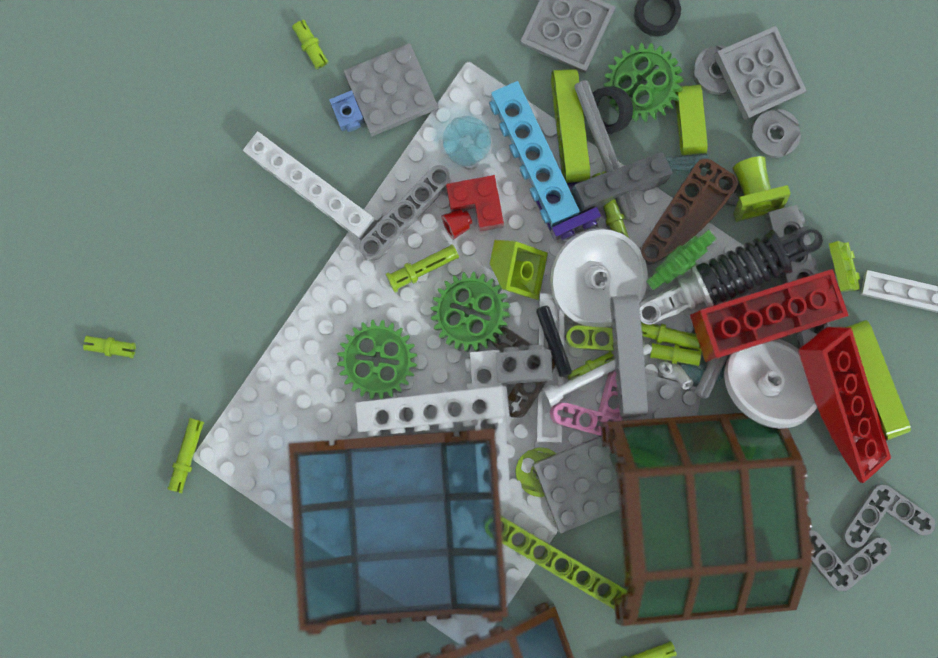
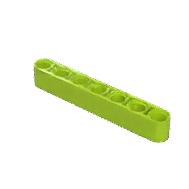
M494 514L486 518L484 526L486 532L495 539V532L490 530V525L494 521ZM501 515L503 544L614 610V598H620L622 594H627V589ZM516 533H523V542L519 545L512 544V536ZM539 545L544 546V555L542 557H534V548ZM559 558L566 559V566L562 570L555 569V562ZM580 571H587L588 576L584 582L576 581V575ZM607 583L609 587L607 593L599 595L597 593L599 585Z

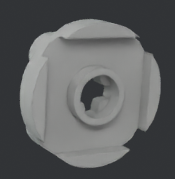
M717 45L716 47L704 49L694 63L693 79L707 93L724 95L730 91L724 76L713 74L714 71L711 69L712 66H718L713 54L727 46Z
M783 109L766 111L755 120L751 129L750 140L756 150L762 155L780 159L789 155L800 142L801 133L798 127V120L790 112ZM770 129H780L779 134L782 138L773 139Z

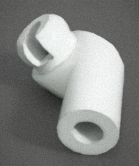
M668 361L660 363L659 372L664 378L677 381L684 390L689 389L693 385V381L680 365L672 364Z

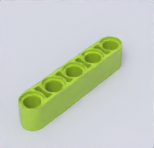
M577 69L552 70L551 89L561 172L566 183H577L590 179V163L583 109L574 87L579 82Z
M863 320L847 326L852 328L886 441L911 432L907 415L870 323L867 320Z

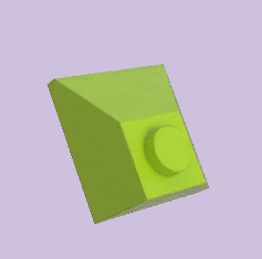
M494 240L490 266L502 290L539 300L548 252L517 241Z

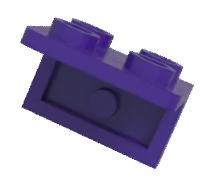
M577 182V183H567L570 192H571V190L573 189V187H574L575 184H578V183H581V182ZM554 194L546 198L551 204H556L560 201L559 197ZM536 201L539 210H541L542 207L539 201ZM595 207L552 228L549 223L546 224L554 241L560 238L564 241L573 237L575 231L581 228L585 231L596 226V221H599L601 214L598 208Z

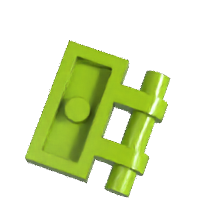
M836 241L829 243L840 291L852 292L860 290L858 282L860 275L855 270L853 262L855 256L854 252L850 250L849 242Z

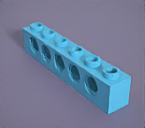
M516 81L491 92L492 101L489 102L492 113L494 116L499 115L501 132L504 137L508 136L512 143L509 145L513 157H518L522 164L519 169L524 180L529 179L532 187L529 190L535 202L539 201L542 207L539 211L544 223H549L552 228L578 216L580 212L519 82ZM509 109H516L519 114L515 117H510L506 112ZM520 130H525L529 135L526 138H519L516 136V133ZM534 151L539 154V157L536 160H530L526 157V154ZM540 173H546L549 176V180L540 182L536 176ZM554 194L559 197L560 201L556 204H551L546 198Z

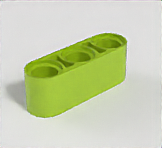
M701 85L681 86L683 91L675 92L679 98V101H675L681 155L707 154L708 144Z
M578 325L566 332L565 341L571 348L614 352L612 328ZM575 330L583 334V341L580 344H575L571 340V333ZM602 332L607 335L608 342L605 346H600L596 343L595 337L597 333Z

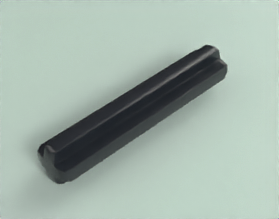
M548 305L542 306L536 312L560 377L568 376L572 373V369Z

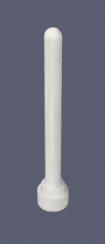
M650 344L643 345L645 356L652 351ZM615 359L559 387L557 385H550L542 389L547 404L552 407L560 403L563 395L614 371Z

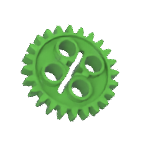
M640 43L639 50H636L631 45L630 53L621 50L623 57L621 59L616 56L614 57L617 64L608 65L612 73L605 74V77L610 82L605 83L604 87L615 86L621 88L624 81L632 80L630 87L623 90L629 96L633 95L631 101L633 104L632 119L634 122H637L639 116L642 117L644 122H647L648 115L657 120L656 113L658 112L665 116V107L673 109L671 100L679 101L675 92L683 91L682 87L678 85L684 79L678 75L682 72L680 66H676L678 64L677 59H670L672 56L670 51L663 54L664 49L662 46H659L655 51L653 43H650L648 49H645L643 43ZM648 62L646 69L638 70L640 63ZM659 77H666V81L662 85H655V81ZM643 80L645 82L647 81L648 83L644 85L640 84V81ZM649 95V100L646 103H639L641 96ZM612 98L609 103L612 107L617 106L615 111L619 114V107Z
M708 230L699 238L695 236L684 246L680 245L666 257L667 259L655 269L657 273L646 282L655 290L664 282L666 284L670 283L679 274L682 276L696 264V260L708 251L706 247L717 238Z
M462 272L461 280L454 275L453 284L447 281L444 282L447 287L446 290L437 289L441 297H433L438 306L431 307L432 311L437 312V315L432 316L431 320L439 322L433 328L436 331L442 330L439 334L441 339L448 337L446 340L447 345L450 346L455 342L454 348L456 350H459L463 345L466 352H469L471 346H473L476 352H479L480 344L488 349L489 340L497 343L495 335H504L500 330L501 326H509L503 321L504 318L511 317V314L504 311V309L511 307L509 303L503 302L508 296L506 293L499 294L502 290L500 284L493 287L495 284L493 278L486 282L487 276L485 274H482L478 279L475 272H472L470 278H468L465 272ZM468 291L469 298L465 302H459L460 293ZM485 299H491L492 305L488 310L481 309V303ZM451 304L459 305L468 310L473 308L477 313L490 316L491 319L488 321L473 314L468 315L462 310L451 308ZM460 314L459 323L451 325V316ZM476 322L483 323V329L479 333H473L472 327Z
M371 320V327H367L362 322L361 331L353 327L355 335L353 337L348 334L345 335L349 340L348 344L340 343L345 352L337 353L338 356L344 358V361L337 363L338 366L345 368L339 373L340 376H348L344 383L347 385L353 382L354 385L351 391L355 392L360 388L361 397L366 392H369L371 400H373L375 393H378L381 400L384 398L385 392L390 397H393V389L401 393L400 384L409 385L405 378L407 376L414 377V374L409 370L410 368L417 367L416 363L411 362V359L417 357V354L410 353L409 351L415 345L406 343L410 336L401 337L403 328H399L395 332L394 323L392 322L387 328L385 327L384 320L380 322L379 326H376L375 321ZM366 339L372 340L374 343L373 349L370 352H362L360 348L362 341ZM389 343H395L398 346V352L394 356H388L385 353V346ZM380 353L381 358L398 360L399 364L393 365L380 362L375 367L373 361L356 359V355L376 357V354ZM360 364H368L370 367L369 374L365 377L358 376L357 367ZM386 367L393 368L395 372L394 377L389 381L383 380L381 377V372Z

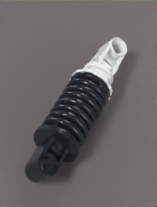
M804 226L779 238L772 229L769 233L763 235L761 240L756 238L752 241V244L747 242L744 244V247H736L735 252L729 250L726 252V256L721 254L718 255L717 260L715 258L710 259L709 265L704 262L696 266L694 265L691 268L692 275L685 279L681 277L678 279V284L667 287L640 302L641 321L644 324L651 325L667 317L677 315L687 308L693 311L697 309V305L706 303L708 307L715 306L717 301L724 302L727 300L726 292L733 298L736 296L735 288L738 293L742 294L745 292L744 284L748 290L754 288L753 280L757 286L763 284L762 276L766 282L771 281L772 277L768 269H770L774 278H778L783 273L790 274L793 272L791 261L816 251L822 246V234L811 226ZM814 233V242L805 245L803 241L805 235ZM669 297H671L674 305H671ZM646 306L655 308L654 314L650 317L642 315V310Z

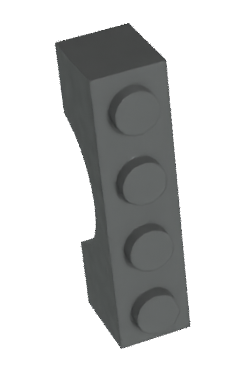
M663 152L575 184L571 194L578 206L580 215L595 207L600 209L610 201L626 193L636 190H643L645 192L663 185L668 181L673 172Z

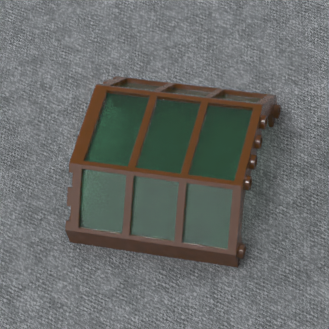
M743 412L600 422L602 447H609L610 453L616 454L618 462L615 463L618 478L625 569L624 586L628 587L627 594H622L620 598H614L616 624L632 626L797 610L812 565L814 548L812 542H810L809 534L812 524L807 511V505L809 504V494L805 488L807 469L803 464L802 456L788 428H773L760 424Z

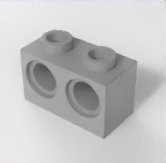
M529 345L528 350L519 351V347H506L504 352L496 353L497 383L507 385L553 381L551 351L543 348V345ZM539 357L541 364L539 368L534 370L532 368V361L534 358ZM515 359L516 368L510 372L508 363Z

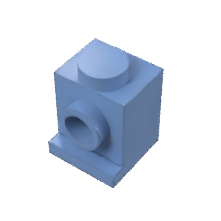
M352 90L329 99L342 131L347 130V132H351L361 127L360 124L364 123ZM348 108L352 110L349 115L343 114V110Z

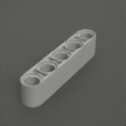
M436 165L432 167L362 239L360 251L364 258L371 261L380 258L446 190V184L450 183V172L445 166ZM436 173H443L446 176V180L443 183H436L433 181V176ZM420 190L427 191L429 193L428 199L419 201L416 198L417 192ZM405 207L412 210V215L407 219L399 216V211ZM386 225L394 226V234L384 236L382 234L383 227ZM373 242L378 245V250L374 254L365 252V246L368 243Z
M637 294L614 296L610 298L619 412L621 418L647 415L648 403L639 299Z

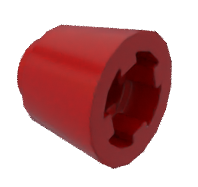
M461 209L441 215L443 225L452 240L468 231L470 225L473 224L468 211L463 212Z

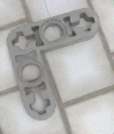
M878 484L871 488L843 529L842 539L850 547L858 548L863 546L885 513L918 535L931 534L935 529V520L930 514L891 487ZM877 491H886L884 495L887 499L880 500L876 505L881 507L880 510L873 505H869L870 501L876 503L879 499ZM900 503H905L908 506V513L904 517H900L896 512V507ZM866 509H871L874 512V519L870 523H866L862 519V513ZM913 516L920 520L927 519L925 524L928 526L926 529L921 528L919 530L920 524L910 519ZM856 522L867 527L866 531L860 529L857 533V536L860 537L858 541H850L852 537L849 533L851 531L856 532L860 527L855 525Z
M814 530L809 531L810 537L814 536L812 540L814 545L818 548L821 545L823 546V548L813 554L812 564L830 586L839 591L850 589L888 558L891 553L889 541L881 537H873L842 562L819 533ZM875 543L884 545L881 548L882 554L876 552L869 557L864 553V551H867V553L871 554L876 549ZM823 553H828L831 557V563L827 567H822L819 564V557ZM858 557H863L866 561V566L861 571H857L853 565L854 560ZM835 568L839 575L846 576L844 578L845 584H836L835 582H837L838 578L834 573L830 572L828 575L827 572Z

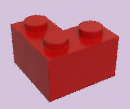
M495 175L446 184L451 212L459 209L463 211L475 208L479 232L503 228L504 220Z

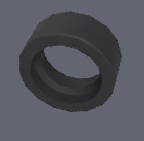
M638 0L634 10V19L642 32L649 36L659 37L667 35L675 28L681 16L679 0H663L669 4L672 13L669 21L660 26L649 23L644 17V6L650 0Z
M615 86L599 88L592 92L597 107H599V102L604 96H611L619 107L617 122L607 124L603 121L607 134H612L626 128L633 115V104L629 95L622 88Z

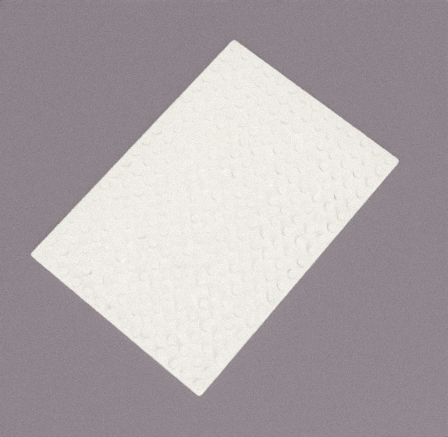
M470 62L464 64L437 103L438 109L430 113L366 205L364 211L373 216L378 224L432 167L443 165L450 172V183L495 175L504 220L503 228L479 232L475 208L463 210V212L468 211L473 224L470 225L468 231L452 240L441 219V215L451 212L446 189L377 260L371 261L364 258L360 251L361 241L348 232L194 453L193 460L292 529L288 443L329 440L330 445H334V440L443 432H454V437L459 436V431L475 430V425L463 426V422L453 423L454 428L439 429L437 424L429 425L430 430L415 432L414 427L405 428L406 433L391 434L390 430H381L382 435L367 437L366 432H358L355 402L381 399L378 393H375L373 400H371L369 392H366L361 397V389L359 388L355 392L351 391L354 383L346 385L344 382L348 376H340L339 374L345 368L337 365L338 362L344 361V358L338 356L337 353L345 352L340 343L348 344L349 340L345 335L348 334L353 337L355 335L353 327L361 331L362 322L367 327H371V320L375 321L376 326H379L380 322L384 320L385 327L388 328L393 322L394 331L396 332L399 328H403L401 337L409 335L410 338L406 343L415 345L413 349L409 350L410 353L417 354V357L411 359V362L416 363L417 367L410 368L409 370L414 374V377L407 376L405 378L409 385L400 384L401 393L393 389V397H390L385 392L383 399L468 390L467 383H472L471 373H466L465 358H470V352L476 351L471 346L469 352H466L463 345L459 350H456L454 348L455 342L450 346L447 345L446 340L448 337L441 339L439 334L442 330L436 331L433 328L439 323L431 320L432 316L437 315V312L432 311L431 307L438 306L433 297H441L437 289L446 290L447 287L444 282L447 281L453 284L454 275L461 280L462 272H465L468 278L471 277L472 272H475L478 279L482 274H485L487 276L486 282L493 278L495 280L493 287L499 285L490 266V259L494 240L517 241L548 252L540 294H552L550 285L552 265L557 253L569 239L562 241L560 238L554 241L547 224L544 223L536 202L531 196L529 190L532 187L529 179L524 180L519 167L522 164L519 158H514L510 151L509 145L512 143L509 137H504L501 132L499 115L494 116L489 105V102L492 101L491 92L505 85ZM528 101L561 171L555 119ZM509 109L506 114L510 117H515L519 112L516 109ZM520 130L516 133V136L519 138H526L529 135L525 130ZM587 141L591 179L593 175L597 173L602 174L601 172L606 170L597 147ZM531 151L526 154V157L530 160H536L539 154ZM436 173L433 176V181L436 183H443L446 180V176L443 173ZM540 173L536 176L540 182L549 180V176L546 173ZM657 187L645 192L643 190L629 192L637 211V216L629 220H623L628 236L639 249L673 199ZM420 190L416 194V198L419 201H425L429 197V193L425 190ZM677 206L672 207V214L677 218H681L683 216L682 209ZM405 207L399 211V216L403 219H407L412 215L410 208ZM602 207L598 209L601 217L599 221H596L597 225L588 230H611L610 226L606 225L605 220L607 218ZM708 223L695 236L699 238L710 230L717 239L706 247L708 251L695 261V266L703 262L709 265L710 259L715 258L717 260L718 255L724 254L726 256L727 251L732 250L735 252L736 247H744V245L711 223ZM386 225L382 229L384 236H391L395 232V227L392 225ZM581 228L575 231V235L584 232V229ZM658 228V233L661 237L668 238L670 236L668 228ZM373 242L365 246V252L368 254H374L378 250V245ZM451 244L454 245L459 255L458 259L418 277L417 283L413 284L411 282L394 293L385 273L389 272L391 274L403 268L405 263H411L412 265ZM653 247L645 248V254L648 258H656L657 252ZM667 258L655 264L647 265L648 279L657 273L655 269ZM691 268L682 276L679 274L670 283H662L655 290L647 283L643 299L667 287L678 284V279L681 277L683 279L692 275ZM501 290L499 294L506 293L508 296L503 302L511 305V307L504 309L505 312L511 314V317L504 318L503 320L509 325L505 328L514 331L533 345H539V318L536 310L539 308L540 296L539 300H534ZM461 292L458 298L459 302H465L469 298V292ZM669 297L671 305H674L671 297ZM485 299L481 303L482 310H488L491 307V299ZM706 303L697 305V309L693 311L687 308L677 315L667 317L654 324H665L668 328L691 333L694 327L690 314L708 308ZM451 304V308L462 310L468 315L473 314L488 321L491 319L490 316L477 313L473 308L468 310L459 305ZM646 306L642 310V315L645 317L652 316L655 308ZM460 314L451 316V325L459 323ZM564 314V350L572 370L584 365L585 361L589 359L594 360L609 352L575 349L568 346L565 341L566 332L574 326L584 325L573 321ZM476 322L472 327L473 333L481 332L483 323ZM575 330L571 333L570 337L573 343H582L583 334L580 331ZM599 332L595 337V341L598 345L605 346L608 342V337L605 333ZM506 334L503 336L499 335L498 338L501 339L500 344L502 342L510 346L514 344V342L506 338ZM642 337L643 345L650 344L652 347V343L673 347L675 346V344L666 342L657 343V340ZM369 339L362 341L360 345L362 352L365 353L370 352L374 347L373 341ZM491 340L488 341V349L480 344L479 351L499 350L492 344ZM389 343L385 346V353L388 356H394L398 352V346L395 343ZM521 345L519 346V351L528 350V347ZM650 352L644 356L645 374L661 378L659 365L667 360L650 358ZM377 353L376 357L356 355V359L373 361L375 367L380 362L393 365L399 364L398 360L381 358L380 353ZM534 358L533 361L538 364V359ZM514 359L508 363L510 372L516 368V361ZM360 364L357 367V374L360 377H365L370 372L368 364ZM386 367L381 372L382 379L386 381L391 380L395 375L394 369L391 367ZM487 370L479 371L477 373V380L482 384L488 383L491 380L490 372ZM608 374L563 395V403L598 412ZM567 376L563 377V384L571 381L572 379L568 380ZM535 382L524 383V390L527 393L534 391ZM502 384V386L507 387V397L516 384ZM612 388L611 391L617 392V388ZM518 392L517 395L521 396V399L517 403L512 402L513 412L520 411V401L522 399L528 400L529 397L523 396ZM615 395L611 396L608 400V405L611 409L618 407V397ZM537 396L525 416L521 418L505 417L511 500L500 501V509L503 517L550 544L558 529L546 498L532 496L521 488V482L517 480L515 474L517 462L525 452L534 448H548L557 454L599 437V435L562 426V442H537ZM478 401L482 408H487L485 401ZM458 402L452 406V413L457 417L462 412V407ZM434 405L428 409V416L431 419L437 416V408ZM410 408L404 411V418L408 422L413 418V412ZM563 408L562 417L573 419L574 414L564 412ZM385 410L380 415V420L383 424H386L389 420V415ZM583 413L579 418L581 426L586 427L590 424L591 418L589 414ZM484 419L480 424V428L494 429L495 424H488L487 419ZM597 421V425H596V426H600V427H601L600 422ZM472 444L448 446L451 493L475 492L474 482H479V472L473 471V457H477V447H472ZM489 444L484 445L482 453L486 458H490ZM440 447L352 453L355 499L443 493ZM344 453L299 456L301 505L346 500ZM525 458L521 469L526 473H530L533 466L532 463L535 462L530 458ZM490 469L484 473V479L488 483H491ZM444 501L355 507L358 554L447 548ZM452 501L455 548H496L495 539L486 532L484 526L486 518L493 514V501ZM347 508L302 513L303 536L333 557L350 555ZM494 521L490 525L492 532H495ZM516 533L512 536V544L519 545L524 540L523 533ZM503 544L508 606L536 563ZM542 545L536 546L533 551L534 557H541L545 547ZM448 556L359 562L360 576L404 606L451 603ZM456 556L459 603L500 604L497 557ZM350 563L344 564L351 569ZM453 614L451 619L437 620L436 616H426L427 620H425L459 644L465 643L464 639L471 635L479 634V637L489 634L488 630L497 623L487 622V618L482 619V615Z

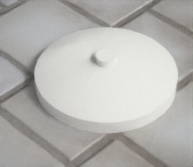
M609 229L586 230L569 239L557 253L550 275L551 291L560 310L573 321L592 327L612 326L611 297L637 294L640 304L647 287L646 281L648 280L647 265L638 246L627 236Z
M776 339L730 354L724 370L726 388L736 406L749 418L773 428H790L803 423L816 410L817 405L812 396L798 349L795 346L781 339Z

